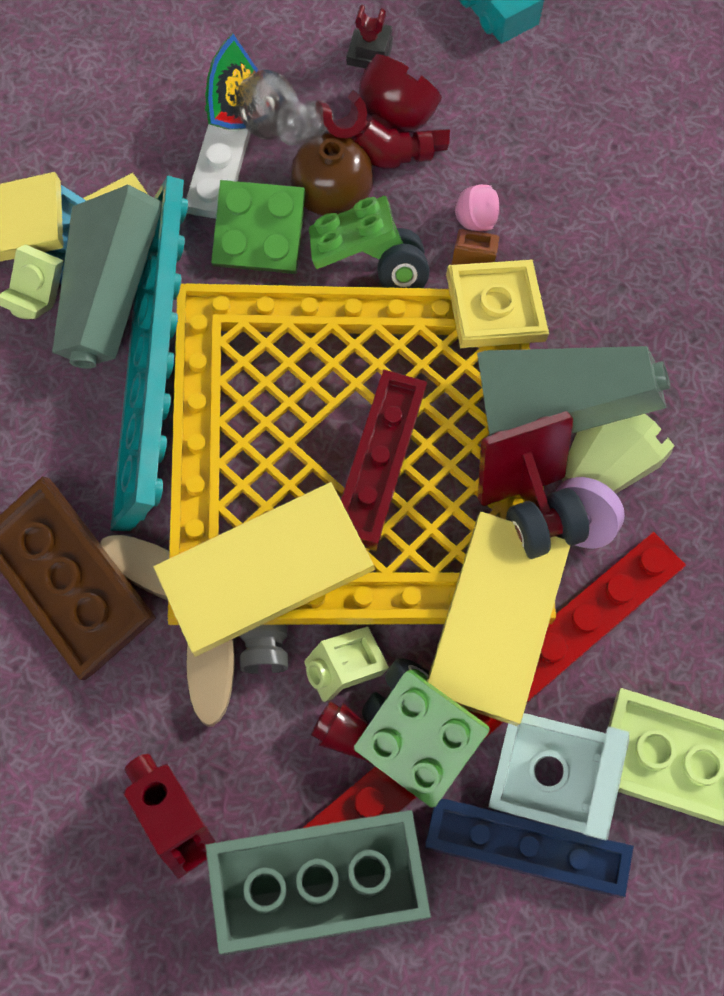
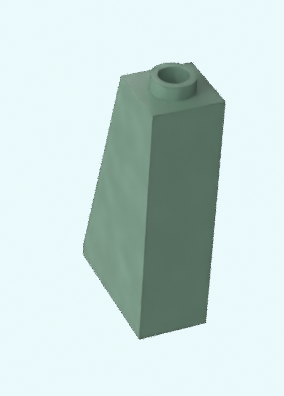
M128 184L72 206L52 353L69 359L71 365L78 368L91 369L95 368L98 363L116 358L161 213V201Z
M647 346L487 350L477 353L490 436L498 431H507L534 422L541 417L552 416L564 411H568L573 418L571 434L664 409L666 408L663 390L671 388L664 362H655Z

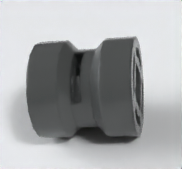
M260 625L240 635L247 648L240 654V670L242 672L258 674L259 664H272V673H281L288 670V653L281 648L283 641L287 638V625Z

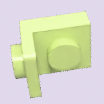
M28 245L17 248L10 286L7 290L0 293V306L9 309L14 316L22 319H36L52 309L56 301L64 260Z
M368 626L321 641L304 661L308 680L317 689L323 702L334 699L345 688L382 676L389 669Z

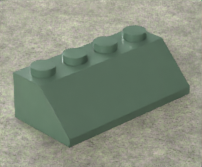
M412 810L206 844L218 951L223 956L421 922L431 917Z

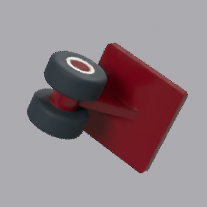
M568 411L552 416H544L534 422L507 431H498L481 441L478 500L482 506H486L516 495L521 496L524 502L511 506L507 511L506 520L513 522V525L515 524L516 532L529 559L548 554L551 546L550 538L553 536L565 539L570 547L586 541L589 536V520L579 496L573 490L563 488L549 493L546 497L543 489L545 485L562 480L566 474L573 418Z

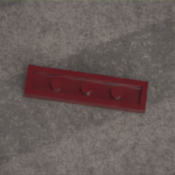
M383 369L341 498V502L364 547L377 551L427 386V381Z

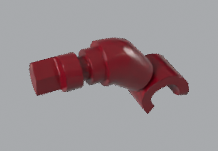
M355 90L347 96L351 102V110L342 119H332V110L327 103L316 102V115L329 133L338 138L352 137L369 156L371 164L380 168H399L400 163H410L411 158H414L416 162L432 161L434 152L447 150L450 144V129L415 131L412 137H410L408 132L398 133L395 128L388 129L374 118L367 116L366 104Z

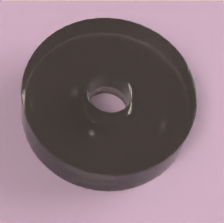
M260 70L245 78L239 85L236 94L237 111L241 121L252 134L262 139L272 140L287 134L295 127L299 117V102L294 88L284 76L273 70Z

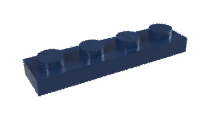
M441 798L438 804L433 807L424 849L622 899L626 897L634 846Z

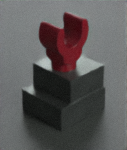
M359 6L355 25L358 29H354L346 56V65L365 69L375 55H390L393 45L392 26L384 24L386 12L383 8L380 9L378 18H371L365 14V6Z

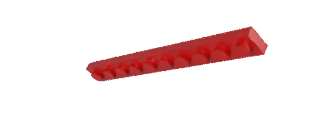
M652 532L556 613V619L552 624H548L527 703L684 569L686 564L655 532ZM467 710L489 727V732L483 741L505 723ZM375 766L303 828L402 812L417 797Z

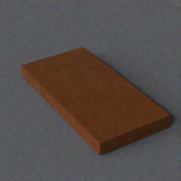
M42 476L0 514V572L79 680H86L96 673L156 619L153 612L50 478Z

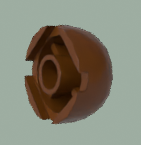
M329 132L312 136L298 149L293 159L291 184L293 187L305 188L304 207L316 214L324 216L329 213H336L338 215L353 209L356 203L368 198L372 190L371 160L364 149L352 137L338 138Z

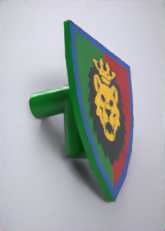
M231 34L212 59L205 92V111L208 124L226 130L245 129L260 123L279 103V100L235 35Z

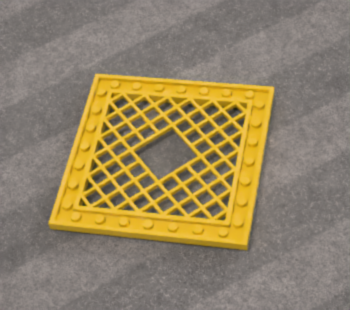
M181 283L177 296L176 310L178 322L175 345L169 559L218 536L219 514L234 528L243 524L226 508L242 493L259 507L245 522L273 510V507L289 493L295 498L304 495L297 485L312 472L324 483L328 484L331 482L337 494L342 498L345 488L296 444L355 391L372 405L375 394L363 384L376 372L382 375L383 369L391 371L385 364L399 353L415 366L406 376L416 378L422 372L438 386L430 395L422 400L418 416L425 412L441 426L427 440L415 429L413 430L411 439L419 447L403 462L399 477L406 473L422 489L408 502L394 492L392 502L400 510L384 524L380 537L381 540L385 536L402 554L386 568L368 552L370 549L365 548L377 573H368L262 625L445 624L460 573L441 572L455 558L461 564L464 562L466 554L463 550L470 543L476 522L462 511L460 507L473 494L478 497L479 478L476 481L472 480L457 465L470 453L480 460L481 448L478 445L482 439L489 435L487 415L475 406L484 397L483 389L481 388L468 400L452 385L466 373L482 387L480 372L473 367L478 361L477 353L487 350L530 349V343L478 347L479 349L467 360L463 359L449 347L458 339L449 289ZM221 331H228L221 337ZM242 332L248 334L258 343L244 357L228 344ZM259 332H273V333H271L267 338H265V337H264L262 334H260ZM287 332L303 345L289 358L273 345ZM304 333H317V334L314 335V336L310 339V338H309L307 335H305ZM331 333L347 345L335 358H332L318 346ZM349 334L361 335L358 336L356 339H353ZM374 334H377L391 346L379 359L362 346ZM392 334H406V335H404L400 340H398V339H397L396 337H394ZM417 335H421L435 347L423 360L406 347ZM436 335H449V336H448L445 340L442 341V340H441L440 338H438ZM221 350L236 363L222 376ZM265 351L281 364L267 377L250 364ZM310 351L325 364L312 378L296 365ZM354 352L370 365L357 378L340 365ZM441 354L445 355L459 367L446 380L429 366ZM242 370L259 383L244 397L228 384ZM287 371H290L304 384L290 397L286 396L273 384ZM332 371L349 385L335 398L319 385ZM222 390L236 404L220 417ZM265 390L281 403L267 417L250 404ZM310 391L327 404L313 418L296 404ZM444 392L462 406L449 419L445 418L431 406ZM242 410L259 423L243 438L227 424ZM288 410L305 424L290 438L273 424ZM468 412L485 426L473 440L455 426ZM220 430L236 444L221 458ZM265 430L282 444L267 459L250 445ZM446 432L464 446L452 460H449L433 446ZM242 451L259 465L243 480L227 466ZM288 451L305 465L291 480L273 466ZM425 452L443 466L430 481L412 467ZM221 472L236 487L219 501V476ZM265 472L283 486L267 502L250 487ZM449 473L468 488L454 503L436 488ZM427 494L431 495L446 509L432 524L414 509ZM516 495L487 506L492 509L489 513L490 515L506 520L508 509L524 501L520 495ZM406 515L424 530L410 546L391 530ZM452 515L471 531L457 546L438 530ZM430 537L449 552L435 568L416 552ZM409 558L425 573L394 572ZM168 601V625H179ZM555 602L549 624H552L556 619Z

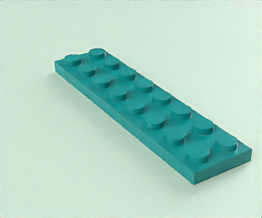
M168 175L154 197L162 202V208L134 297L110 531H131L140 521H144L147 513L154 506H158L163 491V480L157 478L158 463L163 461L167 446V438L161 435L162 421H165L171 402L170 394L165 393L166 379L168 380L171 376L174 365V353L168 351L169 340L173 338L178 322V314L172 312L173 300L177 298L181 286V274L176 273V263L181 259L185 244V238L179 235L180 224L185 220L188 209V199L182 198L184 180Z

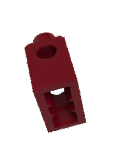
M143 754L131 760L126 765L124 771L132 785L128 786L123 794L158 856L174 875L180 879L207 861L206 844L217 842L168 764L158 767L150 754Z

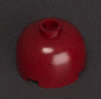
M377 54L368 63L360 80L359 95L366 104L367 113L388 129L395 128L399 133L414 132L420 129L434 115L442 100L441 94L422 75L417 81L406 72L409 69L407 65L389 56Z

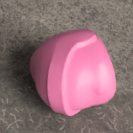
M476 185L468 187L461 192L455 206V215L459 223L466 229L473 231L493 229L499 216V198L497 192L492 189V186Z

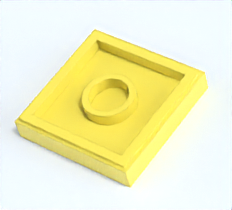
M533 260L448 265L446 277L460 348L546 342L549 331Z

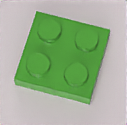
M220 180L211 264L216 267L297 274L305 188Z

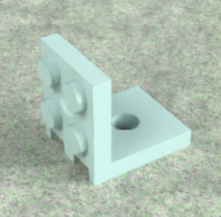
M523 713L520 725L508 724L488 808L608 840L629 744V731L608 726L607 732L602 733ZM545 757L558 759L564 768L563 778L554 786L542 785L535 776L537 763Z

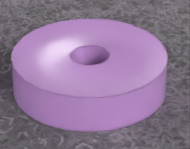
M574 477L561 483L556 491L563 488L573 490L581 499L586 513L589 514L587 515L589 520V536L586 541L576 544V546L596 549L610 544L622 527L625 517L623 505L615 492L602 482L587 477Z

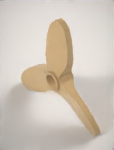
M113 535L102 539L100 542L101 546L127 580L155 596L168 600L153 566L168 560L170 551L158 545L124 535ZM233 639L196 657L192 654L189 645L187 646V680L190 699L196 715L208 727H213L222 719L230 701L235 667Z

